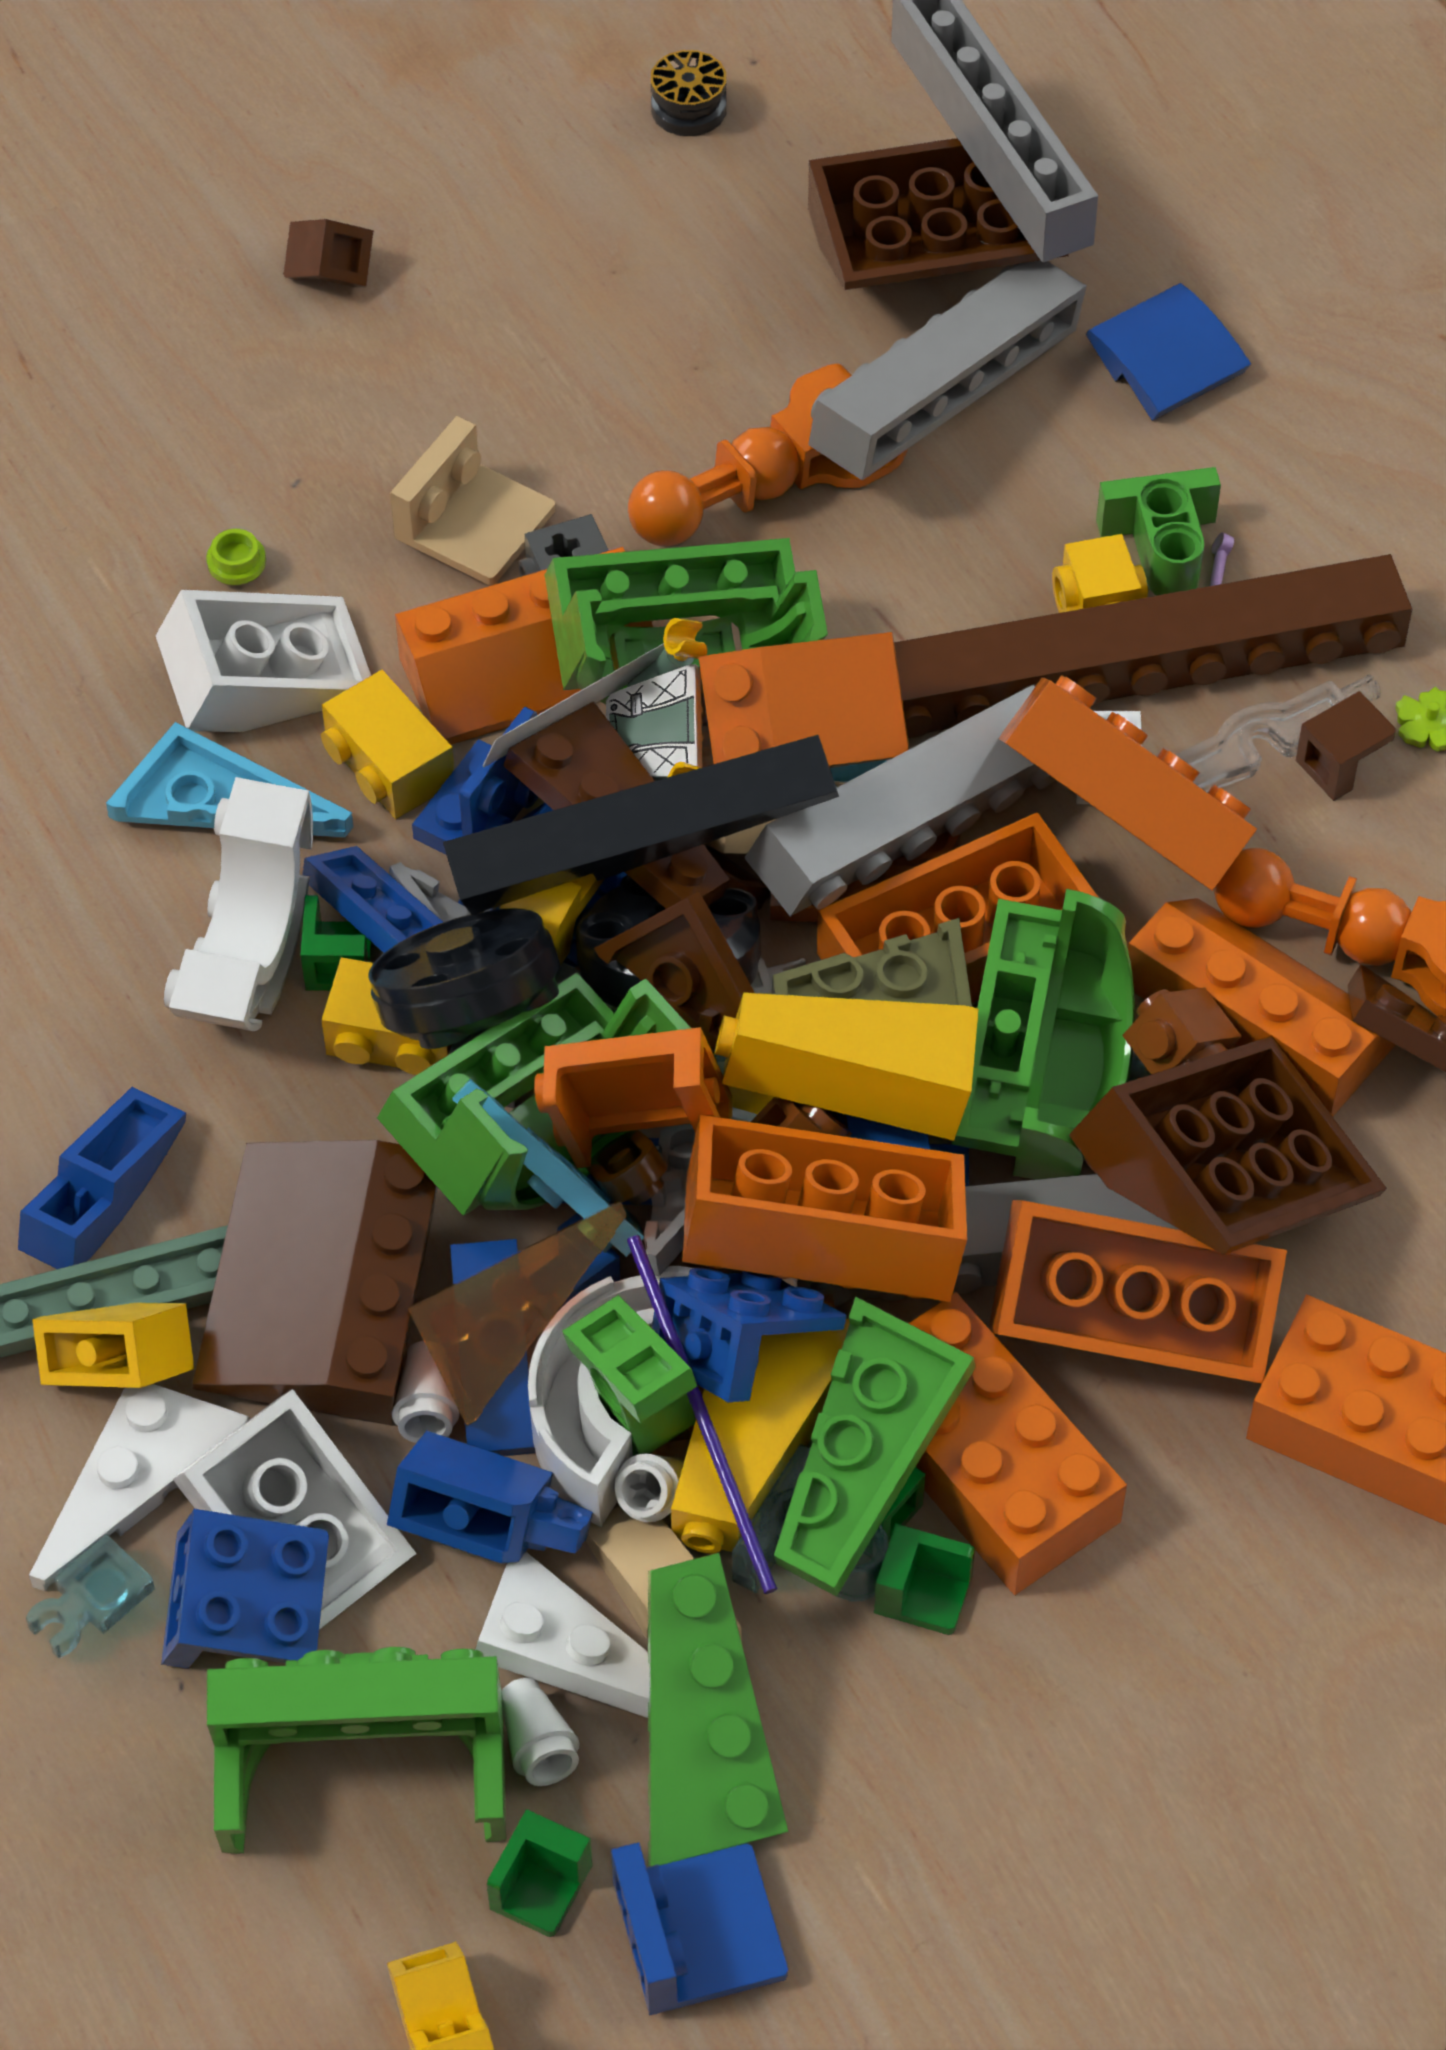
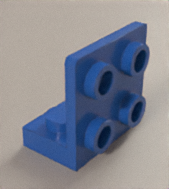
M524 707L503 735L537 716V712ZM478 739L412 823L413 839L446 855L443 842L511 823L523 807L528 809L533 806L538 796L503 766L507 755L483 767L492 745Z
M693 1268L689 1271V1276L660 1278L659 1281L660 1290L697 1384L726 1402L750 1401L755 1370L759 1360L758 1353L762 1335L843 1330L845 1327L847 1315L825 1304L823 1294L807 1288L794 1287L783 1281L782 1278L747 1271L725 1274L709 1268ZM654 1312L651 1328L666 1342Z
M194 1509L177 1532L161 1665L189 1669L202 1651L280 1663L299 1660L304 1654L316 1651L329 1541L328 1532L324 1529Z
M639 1842L611 1849L613 1885L649 2016L787 1979V1962L756 1856L750 1844H742L660 1866L657 1864L649 1867L645 1865Z

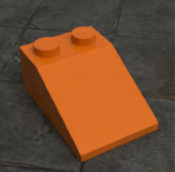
M892 632L765 646L699 656L714 764L814 735H819L830 768L888 760L909 750Z

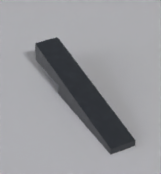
M814 735L443 842L460 901L471 915H475L592 873L596 880L600 881L840 796L819 735Z

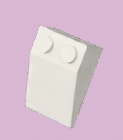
M181 590L156 634L185 727L192 731L245 732L322 711L323 703L371 676L343 597Z
M293 1389L280 1396L172 1478L195 1509L324 1529L328 1532L329 1541L319 1630L417 1554L397 1528L387 1525L388 1515Z

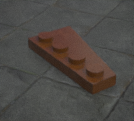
M594 701L510 747L503 765L553 810L654 782V779ZM704 845L625 871L630 878L666 909L698 891L701 893L707 906L724 896L730 881L729 877Z

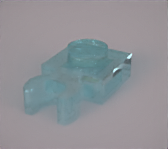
M106 1534L54 1578L57 1589L62 1596L59 1599H45L35 1604L28 1612L26 1621L29 1630L34 1635L42 1631L50 1623L58 1622L63 1624V1629L55 1634L49 1642L52 1652L58 1658L66 1656L77 1647L81 1639V1629L89 1622L104 1634L155 1590L153 1578Z

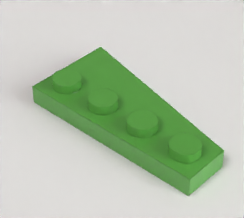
M856 1296L849 1315L850 1324L842 1350H838L831 1372L832 1381L822 1413H818L812 1432V1445L803 1472L799 1474L774 1553L778 1566L836 1597L976 1368L973 1356Z
M715 1553L648 1570V1867L657 1864L660 1866L789 1832L720 1554Z

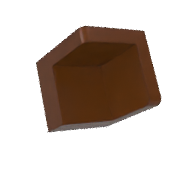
M329 219L290 222L284 277L293 280L320 279L351 287H366L374 230Z
M1358 691L1302 723L1295 761L1335 801L1353 790L1358 761L1392 742L1395 737L1396 728L1361 691Z

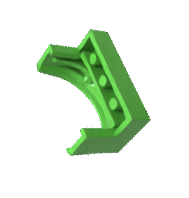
M790 538L559 557L552 559L545 573L563 690H582L664 643L663 637L666 626H625L632 622L711 615L720 617L702 621L703 626L696 635L695 641L706 644L707 655L735 651L731 622L739 629L742 650L824 640L828 635L817 570L795 572ZM695 658L692 664L700 667L699 659ZM609 696L600 700V702L606 705V700Z
M575 973L557 985L559 994L551 1002L536 1009L522 1012L501 1024L491 1027L394 1089L377 1119L463 1216L479 1205H482L486 1210H528L548 1203L527 1183L534 1174L524 1165L528 1149L523 1144L509 1138L482 1107L488 1098L485 1092L477 1088L461 1098L458 1104L452 1098L471 1079L503 1107H506L532 1090L536 1074L544 1073L545 1046L691 1029L646 978L629 989L618 1009L613 1013L578 973ZM535 1094L509 1112L526 1129L529 1127L575 1166L566 1147H559L557 1145L552 1121L548 1113H540L538 1110ZM629 1131L595 1135L592 1138L591 1158L609 1142ZM586 1167L577 1168L586 1176L589 1175L588 1171L586 1170Z
M386 1647L378 1649L374 1653L343 1654L334 1650H316L304 1654L299 1660L286 1661V1666H268V1663L261 1659L241 1658L227 1662L225 1668L207 1669V1727L214 1744V1832L221 1852L244 1853L249 1792L255 1771L264 1753L271 1744L303 1741L458 1736L465 1744L474 1763L475 1823H484L486 1842L507 1839L503 1698L497 1656L484 1657L481 1651L475 1649L448 1650L441 1654V1659H429L428 1654L416 1655L413 1649L406 1647Z

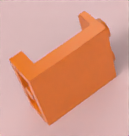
M701 1027L545 1046L544 1073L536 1074L534 1080V1092L538 1110L540 1113H548L553 1124L557 1145L559 1147H566L577 1168L591 1166L592 1138L595 1135L691 1124L696 1134L700 1114L732 1119L733 1096L728 1085L722 1084L723 1074Z

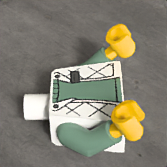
M679 618L671 619L664 631L663 642L665 648L658 658L631 680L627 688L611 693L606 700V718L654 781L714 764L700 667L692 664L695 658L699 659V656L707 655L706 644L695 641L698 631L703 626L702 622Z

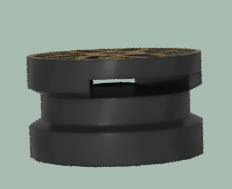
M680 50L669 53L656 62L651 70L650 83L651 114L657 125L666 132L675 135L698 136L711 132L722 123L726 116L727 72L719 60L711 54L698 50ZM692 58H696V66H689ZM670 61H674L680 67L674 68Z

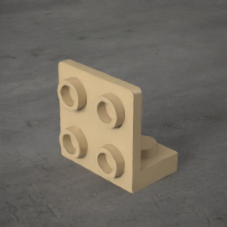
M456 416L390 492L394 537L487 585H495L525 549L524 534L542 529L555 513V501L481 465L476 425Z

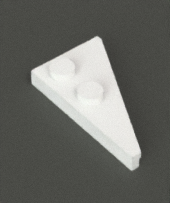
M155 1384L143 1388H124L29 1574L32 1587L46 1591L54 1582L66 1579L86 1563L84 1555L115 1531L120 1536L155 1510L164 1502L165 1497L170 1491L178 1488L172 1478L249 1421V1416Z
M525 1552L519 1562L507 1563L475 1650L481 1651L484 1657L497 1656L498 1667L648 1718V1651L527 1552Z

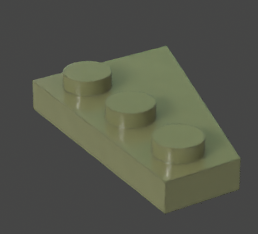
M957 918L940 923L936 933L910 940L907 934L885 940L883 949L858 957L842 953L774 974L772 994L966 1005L972 1007L960 920Z

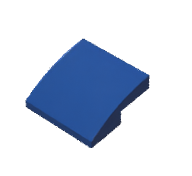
M1182 283L1089 329L1086 333L1087 338L1114 381L1116 382L1125 377L1152 421L1245 373L1251 365L1238 343L1217 316Z

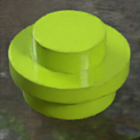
M237 528L228 529L219 533L213 539L206 555L207 567L210 574L219 582L228 585L246 584L259 577L265 569V549L261 542L249 531Z

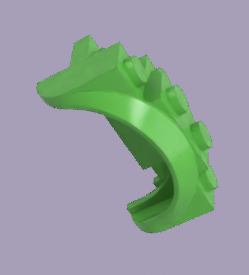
M1066 889L1062 910L998 899L977 1007L979 1011L972 1090L954 1141L952 1140V1145L1015 1156L1013 1176L1038 1180L1080 1175L1085 1156L1069 1134L1112 1087L1129 1081L1133 1049L1122 1035L1135 1022L1134 984L1125 937L1126 919L1117 907L1101 898Z

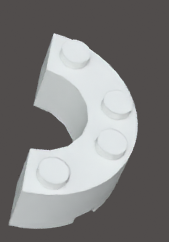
M235 777L230 798H222L220 800L215 815L214 831L216 835L220 836L221 873L220 881L216 880L213 883L208 899V916L212 919L205 938L199 937L193 950L185 949L180 970L172 969L169 973L164 991V1004L177 1017L248 1031H257L262 1027V1020L255 1019L258 1013L272 1014L281 995L295 954L303 921L305 895L308 893L310 879L309 876L299 875L300 848L311 850L313 847V813L308 790Z
M668 1266L660 1276L655 1275L659 1284L660 1278L689 1276V1271L693 1268ZM610 1276L594 1283L569 1300L545 1327L533 1352L529 1368L528 1393L533 1443L541 1469L553 1472L551 1487L559 1493V1497L592 1511L591 1522L599 1527L603 1525L617 1503L614 1490L615 1478L621 1465L633 1456L632 1434L610 1418L599 1399L598 1391L595 1389L589 1370L569 1350L562 1331L617 1295L652 1327L654 1309L641 1276L630 1277L614 1282Z

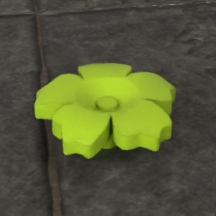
M1433 687L1429 692H1421L1418 701L1403 695L1402 699L1397 701L1395 706L1398 715L1397 722L1401 725L1398 735L1405 743L1419 748L1425 747L1428 740L1430 747L1434 751L1446 750V690L1442 691L1437 687Z

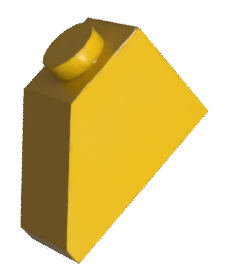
M129 1303L47 1315L32 1319L41 1385L143 1388L195 1369L186 1303Z

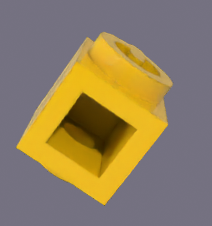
M1123 534L1064 544L1063 565L1053 568V592L1059 613L1148 597V586L1142 565H1133Z

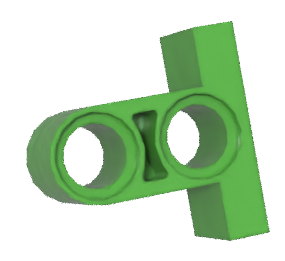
M1216 467L1100 482L1096 515L1100 536L1133 534L1140 562L1146 575L1147 585L1156 596L1197 589L1199 586L1204 553V537L1200 525L1216 523L1221 483Z
M619 1295L562 1331L569 1350L589 1370L595 1389L598 1391L599 1399L610 1418L631 1432L633 1456L651 1454L695 1425V1415L686 1394L697 1387L691 1367Z

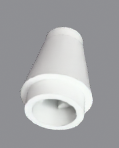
M433 1341L416 1342L407 1349L406 1360L392 1409V1418L398 1426L399 1433L405 1439L417 1443L426 1431L448 1437L452 1432V1427L459 1418V1409L446 1359V1349L441 1344Z
M639 1454L626 1460L619 1468L614 1483L616 1499L623 1511L630 1517L642 1522H655L668 1516L671 1513L684 1461L673 1456L667 1457L653 1454Z
M520 1678L512 1681L502 1689L503 1716L514 1770L518 1774L525 1776L526 1780L535 1786H547L557 1783L568 1777L576 1769L579 1763V1756L577 1754L580 1745L579 1739L545 1692L540 1688L537 1680L533 1678Z

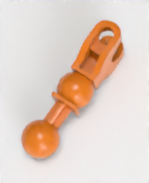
M837 363L830 364L797 378L790 391L788 406L771 416L770 427L750 428L736 437L732 444L726 439L718 442L714 468L690 479L681 473L670 470L656 471L643 477L630 494L628 516L633 529L645 541L657 546H675L688 540L697 531L702 521L704 509L727 498H731L744 513L753 510L754 500L776 499L789 490L793 483L800 489L816 483H827L841 488H861L898 468L902 464L907 450L862 481L808 445L813 422L811 409L815 400L824 390L828 388L833 389L852 376L843 365Z
M1262 848L1243 849L1214 888L1216 902L1220 910L1228 919L1240 926L1249 928L1265 927L1273 924L1285 915L1328 929L1329 932L1324 949L1325 954L1332 956L1338 943L1347 956L1361 965L1382 966L1395 961L1391 978L1410 984L1418 992L1421 1001L1436 1016H1446V901H1435L1418 896L1411 911L1402 898L1387 888H1366L1354 892L1357 878L1349 876L1339 898L1294 883L1293 874L1287 863L1279 855Z

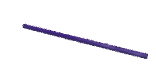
M634 1235L627 1239V1243L666 1343L690 1366L639 1235ZM697 1384L696 1388L686 1393L763 1592L764 1594H770L777 1590L775 1581Z

